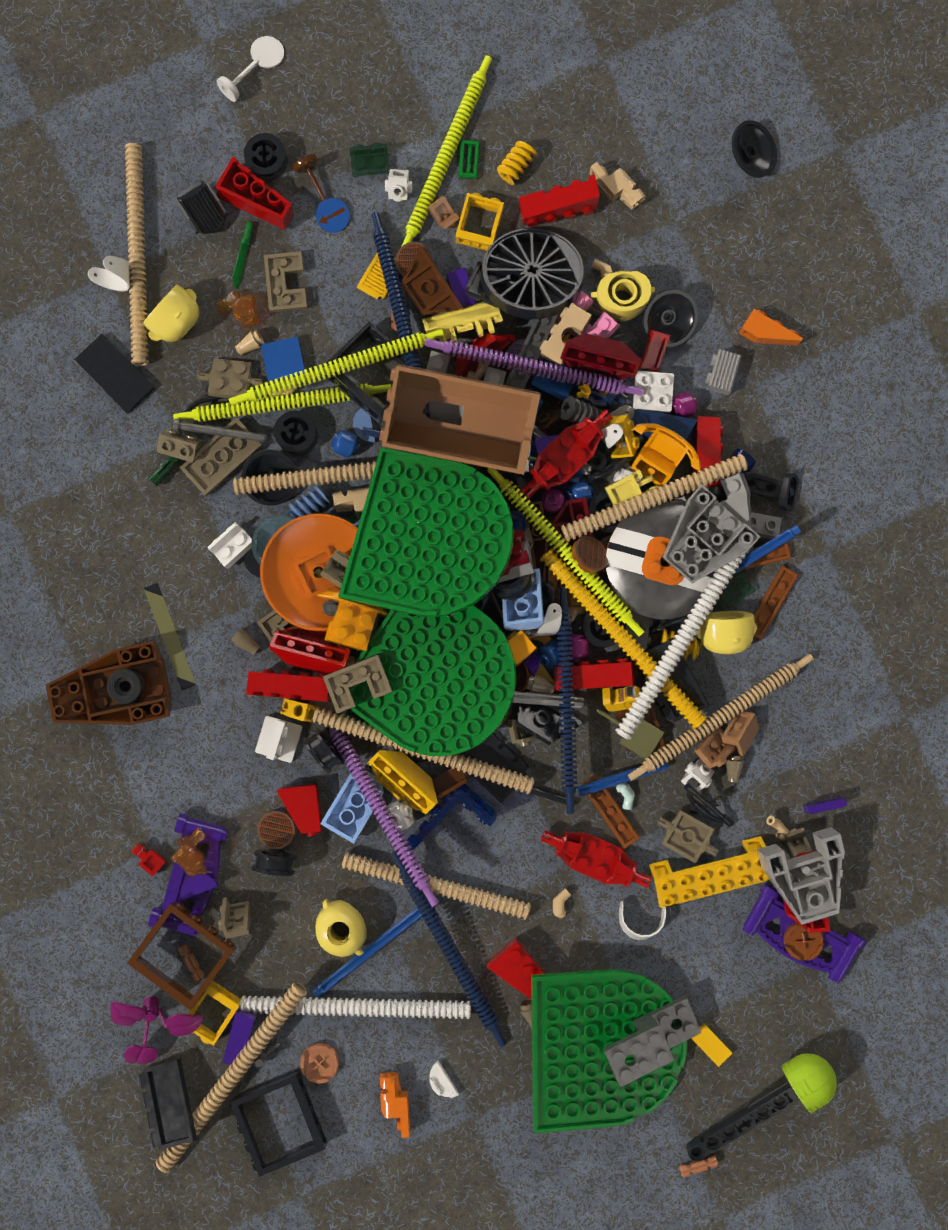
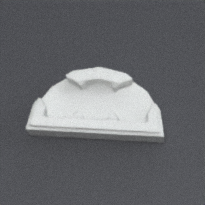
M438 1060L430 1071L432 1089L439 1096L442 1095L450 1098L458 1096L457 1088Z

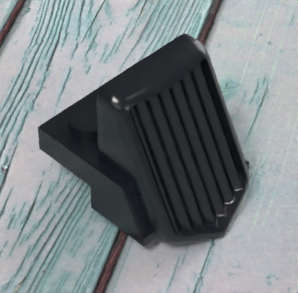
M201 180L178 194L175 201L196 234L218 233L228 215L207 181Z

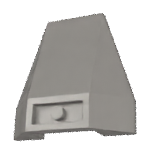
M702 484L688 498L663 555V558L692 584L746 553L760 538L747 524L740 522L716 500L717 497Z

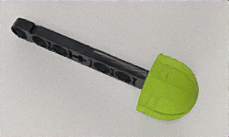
M801 1054L781 1065L788 1079L786 1083L707 1130L701 1137L697 1136L688 1142L686 1149L689 1158L693 1161L704 1159L710 1155V1152L717 1151L801 1100L810 1113L825 1106L831 1101L837 1088V1079L833 1068L825 1059L815 1054ZM776 1097H784L782 1102H774ZM760 1107L767 1108L764 1113L757 1112ZM728 1127L734 1128L731 1133L724 1132ZM711 1137L717 1138L715 1143L707 1142ZM695 1147L701 1148L698 1153L691 1152Z

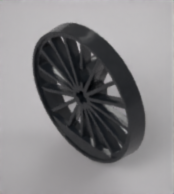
M523 228L508 232L490 245L483 259L481 283L485 294L499 309L519 318L543 319L560 314L565 307L569 308L571 303L577 300L583 287L584 268L579 252L567 239L549 230ZM530 242L531 262L520 243ZM533 242L543 243L544 245L534 262ZM515 245L522 259L507 247ZM548 245L556 248L541 261ZM501 251L512 261L497 257L496 255ZM562 253L564 257L563 259L549 263L556 256ZM493 262V263H495V264H498V265H501V266H504V267H507V268H488V267H489L490 263ZM567 264H568V266H569V268H570V269H555V268H558V267H561V266H564V265H567ZM488 276H507L494 282H490ZM556 276H574L576 283ZM552 283L572 289V292L566 295ZM506 285L507 290L501 295L494 290ZM543 285L558 296L561 301L553 304ZM536 286L548 306L535 307ZM531 287L532 307L520 306L527 288ZM521 291L515 304L506 300L512 293Z

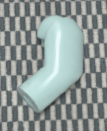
M626 782L617 785V792H621L624 796L622 808L632 810L635 797L634 791Z

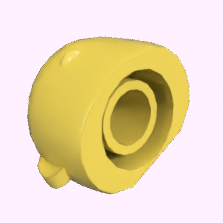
M619 271L609 273L601 279L597 292H591V299L597 301L602 313L606 312L614 320L620 319V322H625L640 315L649 303L651 295L656 291L655 287H651L646 275L638 271ZM617 291H625L629 293L631 299L626 301L620 300L615 293Z
M178 284L172 288L143 322L144 326L150 330L148 333L150 339L154 341L176 342L187 334L199 318V307L196 302L195 292L192 289L184 290Z
M717 611L706 615L707 619L702 621L704 624L699 626V631H696V637L701 640L704 647L710 652L729 655L743 652L751 645L757 625L752 613L744 611Z
M325 899L322 902L323 908L317 916L315 925L316 937L320 946L329 954L339 957L350 956L354 953L358 956L364 954L361 947L367 939V929L361 914L348 902L335 900L329 903ZM336 922L345 923L349 927V934L346 936L337 935L333 930V924Z

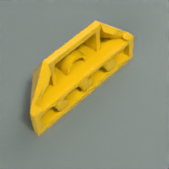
M379 750L368 761L376 780L400 802L407 801L412 809L419 810L424 814H427L438 803L432 778L403 752Z

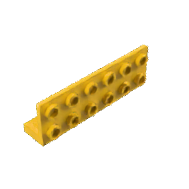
M759 836L742 841L746 854L672 872L668 860L649 864L656 887L659 907L663 908V906L667 907L770 881L761 868L757 849L766 847L762 837Z

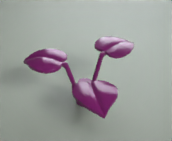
M157 997L145 998L142 1008L111 1002V1020L113 1023L121 1026H130L135 1024L136 1021L140 1022L143 1018L146 1020L142 1046L131 1045L125 1050L124 1059L130 1064H147L156 1060L158 1056L157 1049L150 1046L146 1047L149 1022L156 1020L158 1015H160L164 1028H169V1033L175 1036H185L193 1033L200 1026L202 1015L175 1014L165 1020L162 1012L163 1008H159V999Z

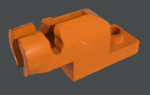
M381 1073L380 1087L382 1090L380 1098L381 1111L384 1118H397V1131H401V1138H409L408 1091L401 1090L398 1073Z

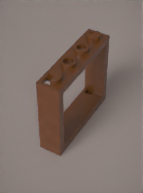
M174 901L169 904L127 964L191 1011L237 947L234 946L235 943L230 938L226 939L218 934L217 928L203 923L202 917L195 913L192 915L187 911L185 905ZM172 913L225 952L195 995H192L141 957Z

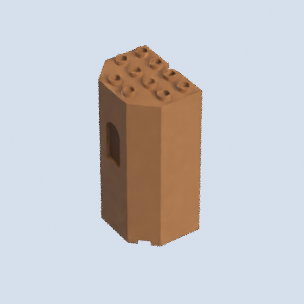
M402 364L396 365V368L392 369L390 381H393V386L388 389L386 401H390V405L384 410L383 421H386V425L381 429L379 441H383V447L524 475L540 400V392ZM430 401L464 406L461 425L432 420L426 414H423V409Z

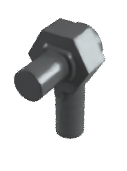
M328 599L322 604L323 614L334 616L338 609V602Z
M275 1039L263 1049L262 1053L255 1059V1062L252 1063L255 1068L265 1066L268 1055L281 1046L278 1039Z

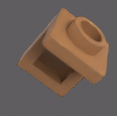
M441 196L428 206L439 227L444 229L453 227L460 218L458 214L454 213L444 196Z

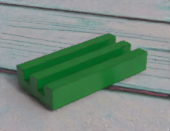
M461 140L458 179L473 178V180H477L480 141ZM465 145H468L466 173H463ZM472 145L476 146L474 173H470Z

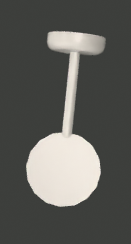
M270 36L256 39L251 45L250 51L253 62L233 81L224 76L217 79L216 82L219 89L228 99L233 102L239 99V91L235 85L256 65L263 68H274L282 62L284 49L279 40Z

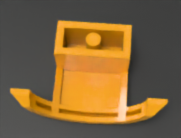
M641 423L634 427L633 430L641 435L644 432L653 433L630 467L632 470H640L643 477L652 475L654 479L651 482L664 487V484L671 478L676 467L687 453L691 460V467L700 471L701 463L692 445L683 437L658 424Z
M326 590L317 595L325 599L339 601L338 609L335 612L333 621L329 622L324 640L356 650H367L377 613L383 617L389 614L386 608L338 597V592Z
M525 630L511 633L507 640L511 646L516 667L537 650L530 640H537L545 645L552 638L549 636L528 637Z

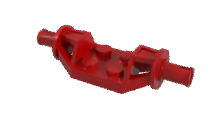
M603 410L593 421L584 418L583 422L567 427L537 456L533 470L529 471L532 480L520 490L523 494L530 490L525 495L527 499H530L539 488L549 491L551 487L565 484L593 457L599 441L604 438L601 429L613 419L611 414L603 419L609 413L608 411Z
M544 830V836H541L540 841L556 847L555 856H559L569 868L604 884H618L628 887L631 882H634L647 889L650 886L648 882L651 883L652 877L636 871L637 862H632L620 847L587 832L568 833V831H565L563 835L558 836ZM567 839L576 840V841H578V842H577V843H576V842H572V841H569V840H567Z

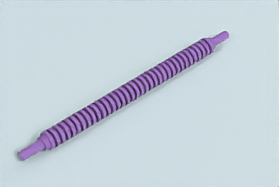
M426 338L425 346L443 350L448 356L453 352L452 357H455L457 353V358H460V355H462V359H465L467 356V360H470L472 357L474 362L477 358L478 363L482 359V364H485L487 360V365H490L492 362V366H495L497 363V367H500L502 364L504 369L507 365L508 370L512 366L513 371L517 367V372H520L522 368V373H525V370H527L526 374H530V371H532L531 375H535V372H537L536 376H540V373H542L541 377L544 378L546 374L547 379L551 375L552 380L556 376V381H559L561 378V382H564L566 379V383H569L571 380L573 385L576 381L577 386L586 383L590 386V389L595 387V390H599V388L600 391L605 389V392L610 390L612 394L615 391L616 395L619 393L623 394V392L638 396L643 394V388L625 385V382H622L621 379L617 380V378H613V380L612 377L607 379V376L602 378L600 374L597 377L596 373L592 376L591 372L587 376V371H584L582 375V370H579L577 373V369H574L572 372V368L568 369L566 366L562 370L563 366L559 365V368L557 364H554L553 367V363H549L548 366V362H544L543 365V361H539L538 364L536 359L533 363L531 358L528 362L527 357L523 361V356H520L518 360V355H515L513 358V354H510L508 357V353H505L503 356L501 351L498 355L497 350L493 354V349H490L488 353V348H485L483 351V347H480L478 350V346H475L473 349L471 344L468 348L467 343L462 347L463 342H460L458 346V341H455L453 345V340L441 342Z
M328 726L332 742L337 746L336 749L339 751L342 759H344V763L349 768V771L352 772L351 775L354 777L356 784L359 785L364 798H367L366 801L372 807L371 810L375 811L374 815L377 816V820H380L379 824L382 825V829H385V834L388 833L386 836L390 838V843L393 842L391 845L395 847V851H398L397 855L400 856L399 859L402 861V864L406 865L405 869H409L407 873L411 874V879L414 878L412 880L413 883L418 882L415 884V887L424 892L432 907L436 906L439 902L430 888V878H425L427 873H423L425 870L421 868L422 865L419 863V859H415L417 858L416 854L412 855L414 853L413 850H410L412 847L410 845L407 846L409 842L405 841L406 837L403 836V832H400L401 828L398 827V823H395L396 820L393 818V814H390L391 811L387 810L389 807L385 805V801H382L383 797L378 792V788H375V783L370 779L371 776L365 770L366 768L363 766V762L358 757V754L355 753L356 750L353 749V745L348 740L349 738L342 730L339 729L337 731L336 728L331 729Z

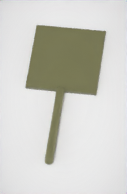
M596 710L599 714L603 715L615 724L619 725V723H621L615 718L608 715L607 713L603 712L602 710ZM641 719V724L637 725L638 729L634 730L635 734L630 736L631 740L622 737L619 743L645 759L646 757L649 758V755L652 754L664 732Z

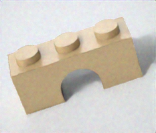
M571 303L569 308L565 307L560 315L561 321L559 324H554L550 331L551 337L549 340L545 339L540 347L541 357L553 363V365L557 364L558 368L559 365L562 366L564 361L560 359L565 345L562 341L563 335L567 332L582 335L592 315Z

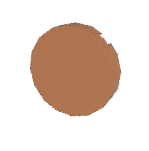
M315 1043L307 1047L300 1060L302 1074L308 1078L307 1080L317 1084L326 1083L331 1080L339 1067L337 1052L333 1047L325 1043Z

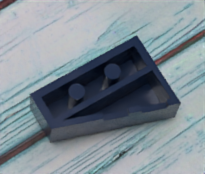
M637 409L631 419L634 422V427L641 423L658 424L674 431L685 440H687L697 422L695 419ZM635 430L633 431L634 434L645 440H648L653 433L644 432L641 435Z

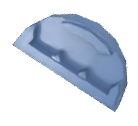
M360 408L353 418L355 433L360 439L368 443H376L375 437L362 434L363 427L373 429L371 416Z

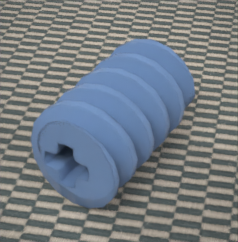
M313 486L315 492L308 489V497L301 494L302 501L295 499L296 506L289 503L290 510L288 511L294 519L306 514H313L312 510L320 512L319 505L323 508L326 507L325 501L329 502V500L319 487Z

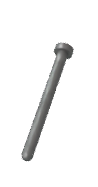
M176 418L173 422V432L178 433L180 430L260 442H265L267 436L264 434L183 423L180 419Z

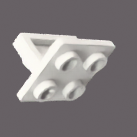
M638 371L635 376L634 387L643 388L642 396L634 395L633 409L670 412L672 410L674 374Z
M266 716L255 752L265 755L266 758L271 760L279 759L291 763L303 727L278 718Z

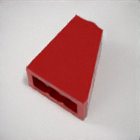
M318 783L277 789V794L301 834L307 833V836L319 835L318 832L323 830V825L320 824L322 822Z

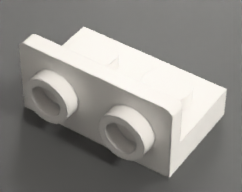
M235 522L208 546V549L225 568L229 569L256 543Z

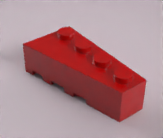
M232 156L215 186L218 199L286 230L294 216L292 204L274 189L268 187L262 179L257 178L251 173V170L241 165Z
M595 174L588 176L589 180L581 183L578 179L571 181L572 184L567 187L558 185L551 188L547 193L541 190L519 197L518 204L523 226L528 225L532 227L544 221L552 223L558 218L563 217L571 219L578 214H593L597 210L600 198Z
M697 417V422L694 425L693 448L697 450L696 453L701 463L700 470L702 471L704 468L709 469V466H715L716 463L720 464L723 461L721 460V454H723L724 444L720 442V436H723L724 427L720 425V418ZM720 479L718 482L713 481V484L708 483L706 488L712 486L723 488Z
M628 658L616 659L617 663L610 664L609 660H598L596 665H590V661L578 662V666H570L574 667V670L570 671L574 673V676H570V678H574V681H570V683H574V686H570V688L588 689L637 685L636 665L634 662H628ZM562 666L554 668L555 691L563 688V686H559V683H562V681L558 679L562 678V676H558V673H562V671H558V668H562Z
M263 669V672L248 671L246 695L332 702L323 676L328 674H318L317 677H311V673L299 672V676L292 675V671H281V674H275V670Z
M516 937L486 962L488 969L529 999H531V975L546 974Z

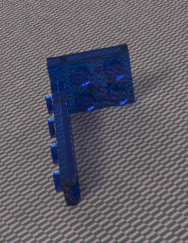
M463 784L455 793L450 792L444 798L446 803L442 807L438 805L432 811L431 815L433 817L429 821L425 819L418 827L420 831L416 835L412 833L406 840L409 842L407 846L410 845L412 847L410 850H414L459 800L463 802L462 805L469 812L473 811L478 815L476 818L483 825L491 826L495 822L498 813L467 784Z

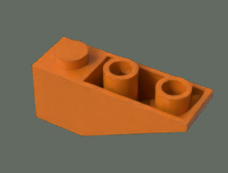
M755 309L750 313L739 331V334L754 343L797 346L803 339L795 330L785 328L780 321L772 320L767 317L765 312Z

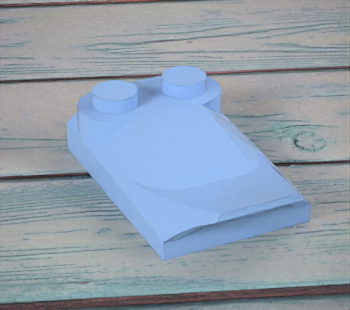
M534 569L535 583L530 592L516 600L502 599L503 625L505 629L523 631L537 629L544 624L545 617L543 614L540 569Z
M368 772L371 776L370 779L376 785L375 788H378V792L382 796L384 793L382 784L376 780L375 775ZM351 773L320 824L354 844L373 811Z

